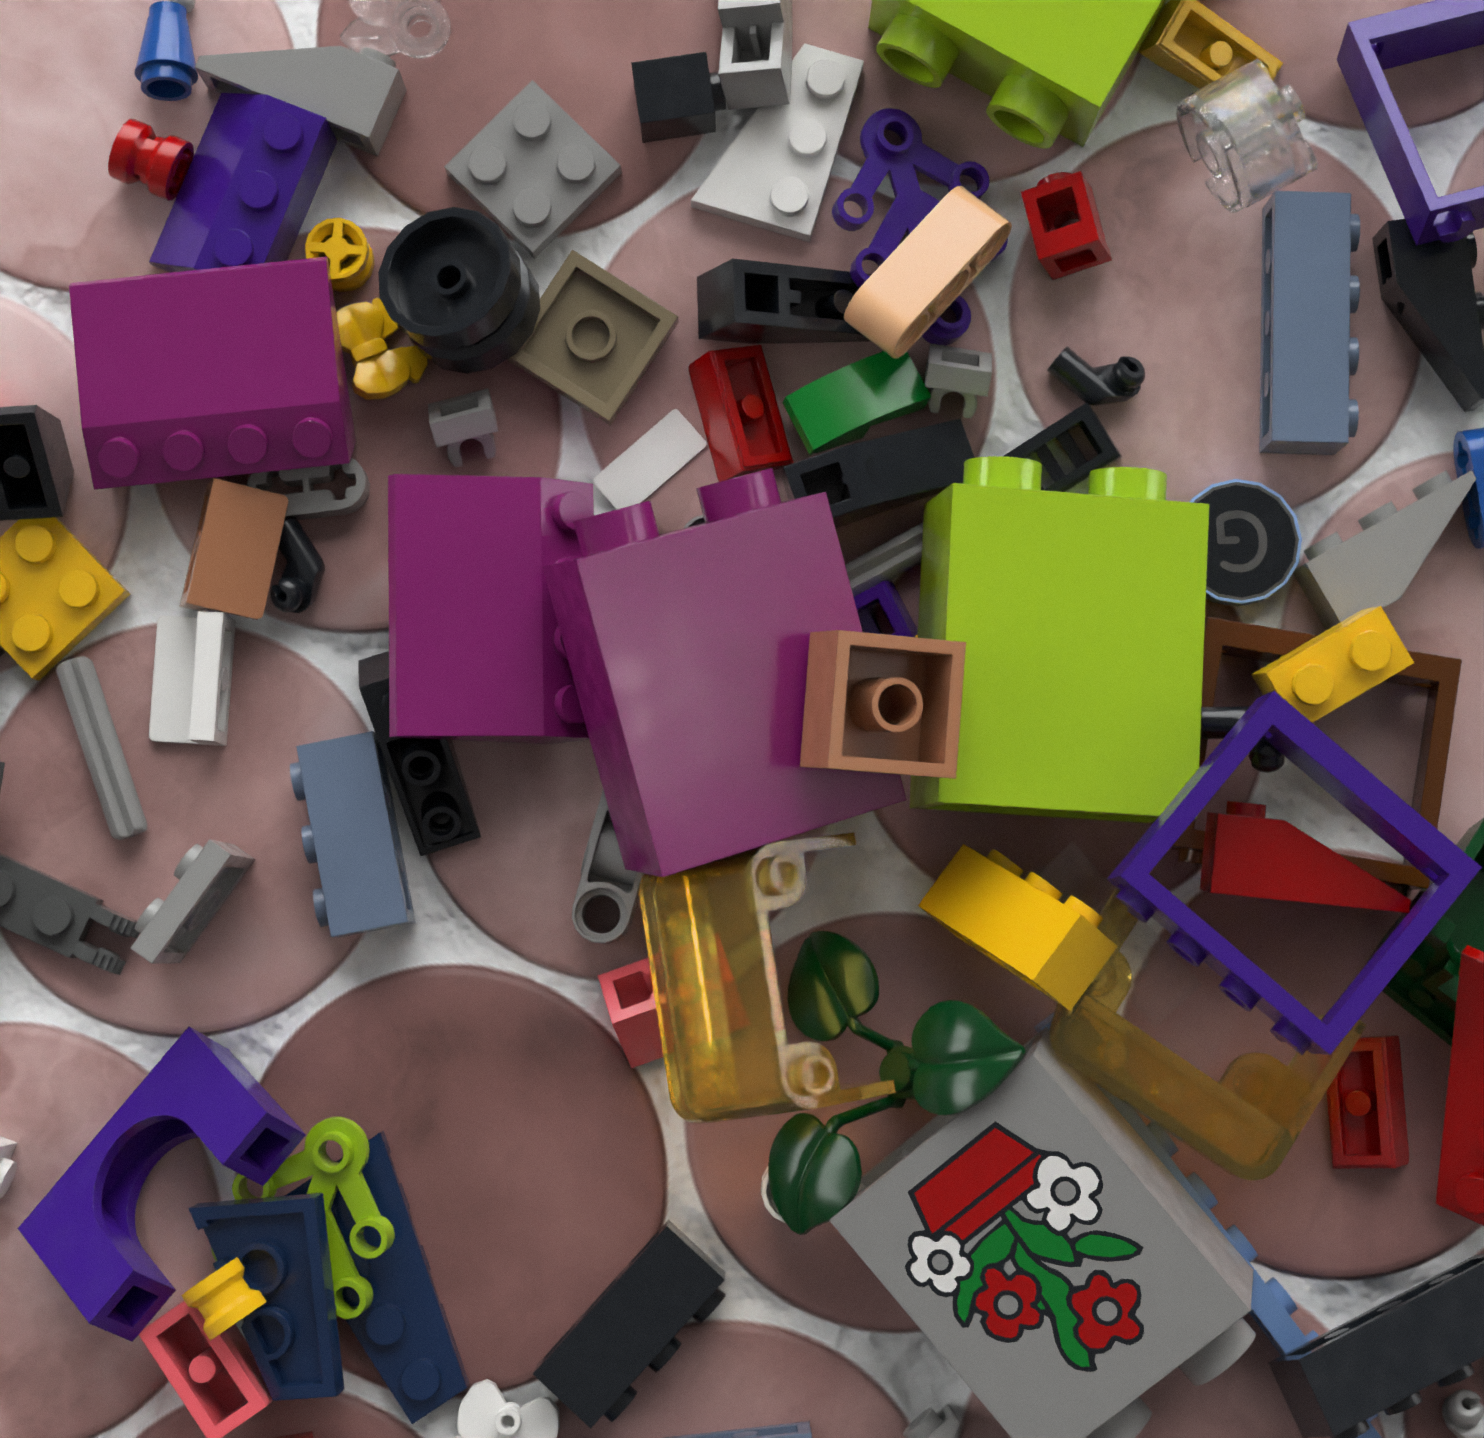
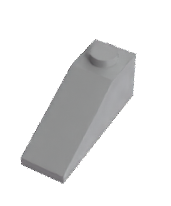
M343 46L205 55L199 56L195 65V69L208 89L218 93L270 95L326 117L338 141L377 157L407 90L399 69L395 68V61L387 55L367 47H363L360 53Z

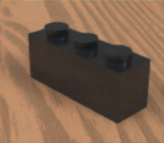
M668 1219L541 1359L533 1375L588 1427L592 1428L603 1415L610 1422H613L638 1393L631 1386L632 1382L647 1366L657 1373L679 1349L682 1343L675 1337L678 1331L691 1317L701 1324L724 1299L726 1294L718 1287L725 1281V1271Z

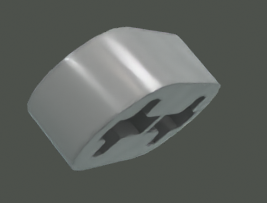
M351 458L348 464L252 473L247 480V486L261 490L270 489L272 487V478L280 476L287 486H303V492L285 495L288 498V507L284 521L291 518L305 520L356 512L365 504L370 491L367 473L353 458ZM338 469H343L349 479H356V486L346 488L345 499L337 500L330 490L314 491V484L334 481V471Z

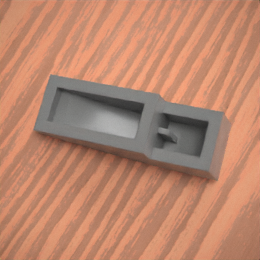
M719 0L718 13L723 30L718 75L728 110L790 104L792 0Z

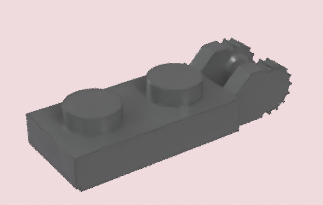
M0 853V926L68 958L78 957L98 968L120 975L126 961L120 958L119 954L103 947L99 948L86 942L85 939L94 920L109 927V930L124 937L138 938L140 933L134 929L137 921L102 905L104 900Z

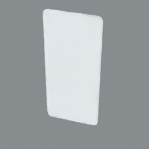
M674 409L595 476L593 483L616 510L639 504L702 451L707 443L679 410Z

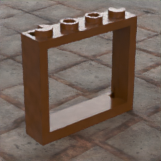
M1206 617L1202 707H1213L1221 654L1272 663L1318 635ZM1407 650L1414 664L1383 682L1429 689L1411 807L1438 829L1462 659ZM1200 739L1199 767L1205 761L1208 739ZM1194 819L1170 849L1179 851V862L1202 866L1205 831L1194 829L1196 821ZM1339 854L1406 897L1408 890L1429 888L1430 879L1405 858L1403 864Z

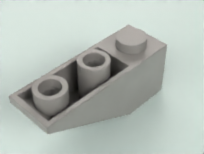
M1472 470L1453 481L1447 471H1444L1414 488L1412 491L1418 500L1409 506L1397 511L1391 501L1358 520L1363 529L1359 534L1343 542L1339 534L1335 532L1303 551L1309 562L1296 569L1293 574L1326 630L1362 609L1377 606L1385 608L1402 597L1475 482L1476 477Z

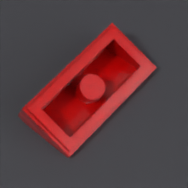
M762 345L711 350L690 363L688 367L689 375L719 482L770 468L777 470L794 463Z
M1399 1036L1344 1038L1331 1055H1324L1333 1169L1398 1168L1409 1163V1147Z

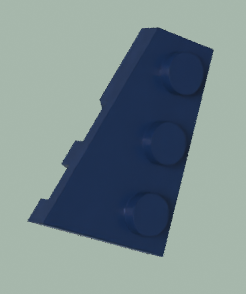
M323 1193L197 1203L188 1208L197 1229H204L217 1261L213 1263L215 1270L217 1271L238 1257L245 1267L244 1280L250 1289L259 1290L267 1301L243 1318L244 1322L241 1329L272 1400L338 1396L345 1388Z

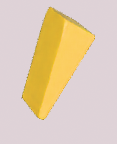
M1170 0L1164 6L1139 50V53L1156 65L1247 116L1254 115L1283 64L1275 56L1197 0Z

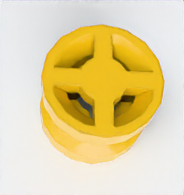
M343 218L326 219L315 225L308 234L305 243L306 259L328 257L333 290L339 292L353 291L364 285L370 278L375 265L374 253L361 228L352 221ZM348 257H355V259H350L346 264H344L343 268L341 269L342 262H344Z
M238 1257L181 1295L188 1307L198 1308L204 1317L203 1330L210 1341L267 1302L259 1290L250 1289L244 1280L245 1267Z

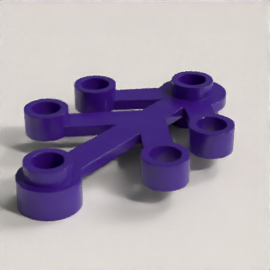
M881 109L867 119L860 134V144L866 160L851 187L840 194L832 208L833 219L839 227L847 231L861 229L874 212L872 196L888 173L895 199L868 248L863 249L851 264V278L858 287H861L870 277L863 271L862 261L871 260L880 266L897 248L905 232L908 236L940 202L920 189L915 170L948 187V192L957 186H962L960 183L961 175L970 176L977 184V191L969 192L979 199L987 191L990 183L989 175L982 165L971 161L958 165L923 144L922 133L917 122L909 114L899 109ZM891 130L898 134L902 139V145L890 144L884 137V131ZM853 201L857 203L862 209V217L854 218L848 215L844 209V202ZM1008 238L1002 246V248L1000 249V251L995 255V257L990 262L997 259V257L1005 250L1008 243ZM959 295L949 306L956 314V322L948 323L939 317L922 335L927 342L948 346L956 342L966 332L971 322V311L963 297Z

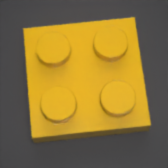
M57 517L20 519L0 537V645L32 679L39 681L130 595L129 591Z

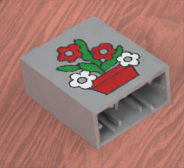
M1045 1027L1023 1045L1026 1050L1023 1058L992 1094L963 1113L947 1116L937 1115L865 1173L861 1177L860 1186L854 1199L840 1212L830 1218L829 1221L1011 1438H1135L1148 1423L1152 1415V1411L1139 1397L1177 1367L1181 1369L1194 1386L1203 1385L1228 1369L1250 1347L1256 1333L1242 1317L1251 1311L1253 1269L1052 1032Z

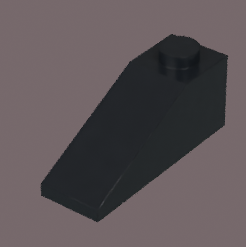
M732 258L697 277L699 339L747 344L870 341L844 320L845 310L854 294L860 288L852 280L849 271Z

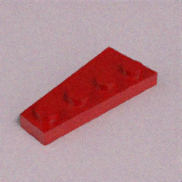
M1467 945L1461 953L1435 1204L1484 1226V952Z

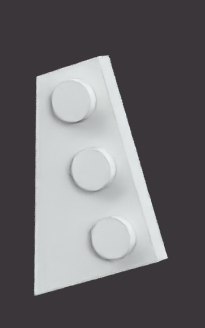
M804 43L792 60L790 104L758 107L691 199V207L810 242L863 71L864 61Z

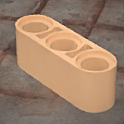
M963 186L955 187L858 289L845 310L844 320L893 359L901 357L1000 251L1010 234L1011 222Z

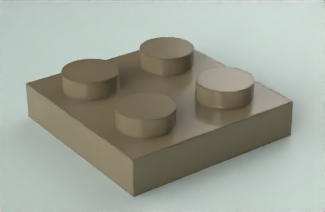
M572 250L540 298V312L533 333L519 351L507 360L611 426L679 323L678 316Z

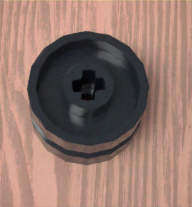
M457 207L427 212L406 225L387 247L378 272L379 297L390 318L402 332L409 336L412 343L426 358L444 370L468 374L492 369L514 356L531 336L540 312L539 284L527 263L518 251L513 248L498 224L475 210Z

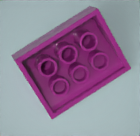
M328 257L75 282L69 285L81 426L94 490L350 463L356 444V436Z
M392 474L388 476L389 737L558 744L590 740L543 567L582 556L573 521L594 516L593 483L544 477Z

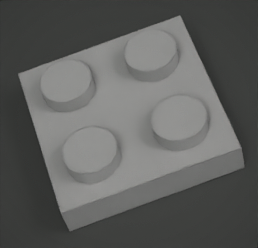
M533 80L444 166L447 175L534 259L622 173L621 165Z
M211 839L208 840L204 847L195 844L177 865L174 876L179 879V882L166 900L163 901L159 897L156 898L138 919L134 929L140 935L131 946V949L152 964L181 963L255 859L234 844Z

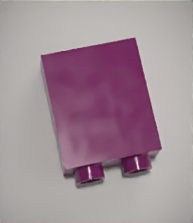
M773 468L696 488L705 523L662 535L659 534L651 501L573 521L582 556L543 567L626 870L665 877L907 800L901 776L897 774L800 767L810 632L831 630L863 631L826 492L781 502Z

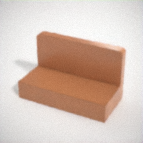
M216 478L207 484L179 607L201 612L214 610L253 620L263 617L288 507V498L285 495Z

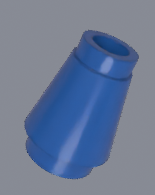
M155 2L149 7V16L134 72L135 77L141 82V91L148 97L161 101L185 99L191 94L192 85L198 80L187 20V10L176 2Z

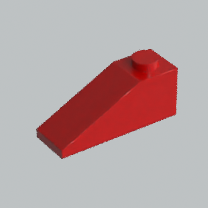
M1227 801L1226 814L1207 812L1200 890L1236 896L1410 912L1411 899L1287 821L1265 818L1267 805Z

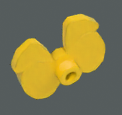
M380 298L373 299L372 303H354L336 312L342 351L350 354L352 363L356 368L352 381V388L355 394L366 400L384 399L406 386L408 379L412 383H419L428 364L427 358L416 346L388 350L384 339L391 336L399 327L390 318Z

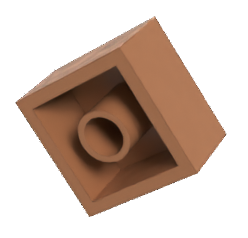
M845 630L810 632L800 767L956 779L966 642Z

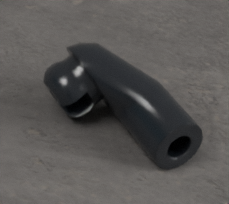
M291 518L284 521L278 547L287 563L279 580V585H272L270 595L272 603L277 609L282 612L300 613L309 608L316 600L325 565L297 518Z

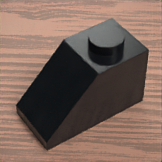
M37 405L0 407V521L63 517L74 469L61 420Z

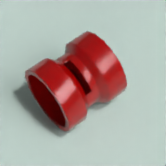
M129 119L123 124L113 142L108 161V173L111 178L128 185L141 181L142 184L147 185L151 194L167 201H172L177 197L193 160L194 147L191 142L175 135L166 138L156 137L150 125L136 119Z

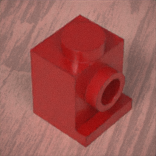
M1081 171L1073 174L1069 172L1053 173L1042 178L1036 187L1021 191L1038 260L1052 280L1112 261L1092 188ZM1070 219L1079 220L1073 224L1061 227L1063 223Z

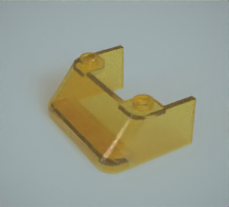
M854 832L773 842L665 877L644 873L640 882L639 898L668 1090L674 1110L684 1120L695 1124L716 1123L811 1110L896 1093L894 1080L840 1084L835 1060L824 1046L810 1041L788 1044L768 911L791 907L802 897L807 882L805 855L856 845Z
M1116 888L1099 914L1103 920L1097 929L1118 947L1071 1011L1058 1003L1056 1004L1050 1026V1042L1053 1050L1065 1063L1230 1175L1251 1181L1261 1180L1272 1175L1281 1165L1367 1025L1358 1020L1331 1055L1311 1054L1306 1050L1301 1056L1296 1052L1288 1066L1265 1053L1249 1052L1242 1054L1229 1064L1219 1082H1216L1116 1013L1127 996L1132 982L1130 965L1119 950L1138 922V919L1127 911L1128 907L1115 897L1120 892ZM1320 1014L1318 1018L1322 1020L1325 1015Z

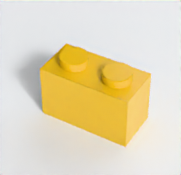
M1377 606L1362 609L1251 675L1263 695L1275 691L1313 723L1414 664V661L1383 608Z

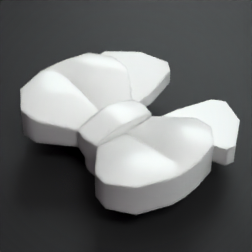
M489 1379L474 1383L464 1396L458 1412L457 1430L459 1435H454L453 1438H557L560 1427L559 1408L550 1397L542 1396L522 1406L515 1402H506L495 1382Z

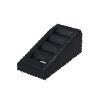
M1087 402L1004 455V457L1027 458L1036 452L1055 482L1045 489L1041 484V490L1067 492L1088 479L1090 471L1105 468L1122 457L1103 424ZM1077 426L1081 427L1098 454L1089 461L1086 460L1069 433L1070 430ZM1056 439H1058L1076 467L1074 471L1067 475L1047 446Z

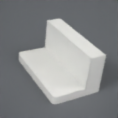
M198 611L197 617L160 616L158 618L149 723V738L152 741L227 746L236 621L225 613Z

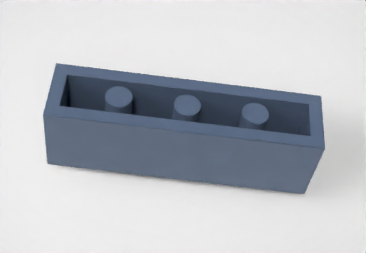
M1274 191L1262 208L1259 453L1335 455L1349 443V437H1355L1359 408L1356 399H1349V375H1355L1357 372L1359 342L1357 337H1350V314H1355L1358 308L1360 282L1357 275H1350L1351 252H1356L1359 245L1360 217L1358 214H1351V193Z

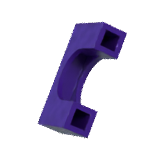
M188 1026L17 1229L89 1324L133 1342L176 1291L145 1252L136 1233L135 1213L138 1197L147 1176L156 1163L168 1151L182 1142L200 1138L222 1165L264 1186L306 1134L229 1049Z

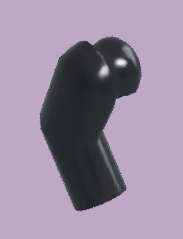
M1068 346L1047 369L1050 374L1081 400L1095 406L1128 401L1139 393L1141 384L1145 379V369L1141 362L1134 357L1123 356L1120 357L1118 363L1092 367Z
M1250 706L1202 707L1200 739H1224ZM1263 737L1249 753L1252 767L1260 772L1272 773L1278 771L1285 763V756Z

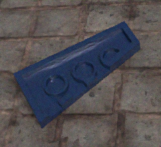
M382 1131L368 1140L370 1148L369 1159L362 1173L381 1216L387 1218L394 1228L395 1238L392 1246L376 1258L366 1259L360 1257L354 1252L350 1244V1232L356 1223L339 1189L335 1195L331 1211L359 1275L368 1280L373 1289V1301L370 1307L356 1318L345 1320L411 1424H414L466 1389L469 1381L443 1304L439 1301L430 1274L431 1268L423 1245H420L409 1212L410 1206L402 1183H399L390 1156L391 1150L385 1132ZM312 1178L285 1196L307 1194ZM365 1226L364 1239L369 1245L379 1247L381 1244L380 1233L374 1227ZM344 1287L342 1295L345 1302L353 1307L359 1306L360 1299L356 1290L351 1287Z

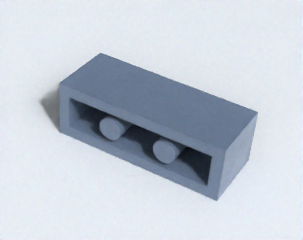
M370 731L296 746L299 762L290 764V776L297 801L306 800L310 825L302 826L301 834L308 863H318L322 888L313 890V902L320 927L329 926L331 937H346L416 923L387 765L376 733Z

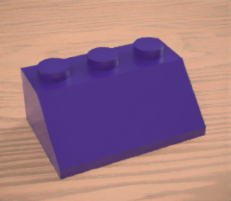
M221 93L149 263L152 266L172 273L287 261L337 144V139L326 117L270 95Z

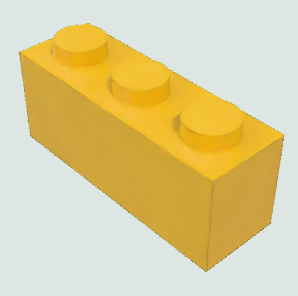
M963 844L918 906L955 937L1071 1011L1118 947L1097 929L1103 918L1088 905L1072 895L1064 904L1061 903L1059 899L1063 894L1033 872H1030L1025 880L1021 879L1020 876L1024 871L995 849H992L987 857Z

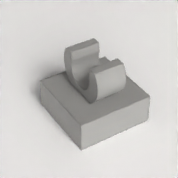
M930 343L925 371V387H930V411L938 413L943 395L954 391L960 393L965 399L963 417L971 418L977 408V395L988 396L992 376V353Z
M488 388L428 404L429 424L436 448L447 445L448 458L455 467L463 466L459 447L467 439L480 441L483 444L487 459L495 456L496 447L493 433L498 431Z

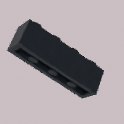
M1484 1254L1474 1255L1268 1362L1303 1438H1356L1370 1429L1366 1419L1384 1410L1386 1415H1394L1408 1410L1422 1402L1423 1398L1419 1391L1436 1382L1438 1387L1449 1386L1475 1373L1471 1363L1484 1356Z

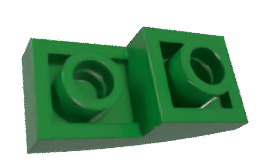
M882 351L842 367L787 395L782 404L811 456L862 439L873 425L924 409L931 399V395L927 387H925L908 352L897 359H893L886 352Z

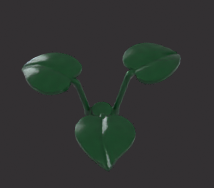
M830 931L812 932L801 946L788 984L787 1001L790 1015L797 1028L805 1036L814 1040L824 1042L836 1040L844 1033L848 1026L855 1035L886 1050L888 1055L881 1062L879 1075L882 1084L889 1093L886 1097L832 1116L825 1126L816 1116L808 1113H799L789 1119L778 1131L770 1150L768 1162L770 1190L780 1215L789 1228L799 1235H806L815 1227L829 1222L830 1218L840 1212L854 1199L859 1189L862 1176L860 1155L857 1147L849 1137L837 1133L842 1126L889 1108L901 1109L907 1099L916 1100L922 1108L933 1114L947 1116L963 1113L992 1094L1012 1073L1026 1052L1021 1044L1005 1034L981 1010L971 1004L956 1000L938 1002L920 1017L912 1033V1047L904 1046L902 1041L890 1039L866 1027L858 1017L869 1012L878 1001L879 980L875 967L867 954L856 943L841 934Z

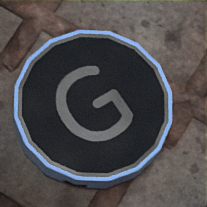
M1233 479L1212 484L1189 501L1192 503L1209 504L1206 599L1217 604L1239 607L1261 602L1287 583L1299 563L1302 537L1295 513L1280 494L1259 482Z

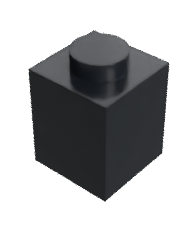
M706 52L631 62L643 143L716 132L715 111L726 110V100L718 72L709 73Z

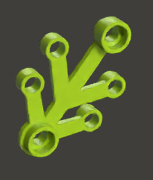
M330 1117L312 1127L307 1134L304 1150L288 1157L263 1186L261 1197H256L249 1192L247 1187L248 1178L241 1174L235 1177L232 1184V1192L235 1200L274 1197L278 1188L313 1175L307 1194L323 1193L336 1315L343 1319H353L370 1307L373 1301V1289L368 1280L359 1275L331 1211L337 1190L339 1189L356 1223L350 1232V1244L357 1255L366 1259L380 1256L392 1246L395 1232L391 1222L381 1216L362 1173L370 1153L369 1142L365 1132L357 1123L348 1118ZM329 1140L335 1141L341 1146L343 1150L341 1162H335L329 1158L326 1152V1145ZM365 1226L374 1227L380 1233L381 1244L379 1247L371 1246L366 1242L363 1234ZM211 1247L213 1258L215 1259V1261H217L216 1256ZM344 1287H351L356 1290L360 1299L359 1306L353 1307L345 1302L342 1295Z

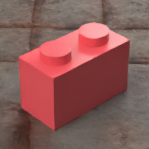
M183 1301L145 1327L139 1336L206 1438H222L261 1411L273 1400L250 1347L236 1324L210 1341L203 1330L205 1319L198 1308L188 1307L185 1301Z

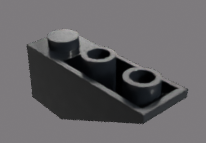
M1405 219L1387 221L1372 238L1381 299L1463 411H1474L1484 404V346L1481 330L1484 329V296L1481 292H1475L1472 268L1475 267L1477 262L1475 236L1472 232L1468 236L1454 242L1446 243L1436 240L1416 246Z
M960 418L843 446L784 466L782 482L789 500L826 492L835 528L938 494L952 483L963 484L964 462L975 457Z
M389 651L358 660L359 689L420 856L480 838V829L452 740L389 737Z

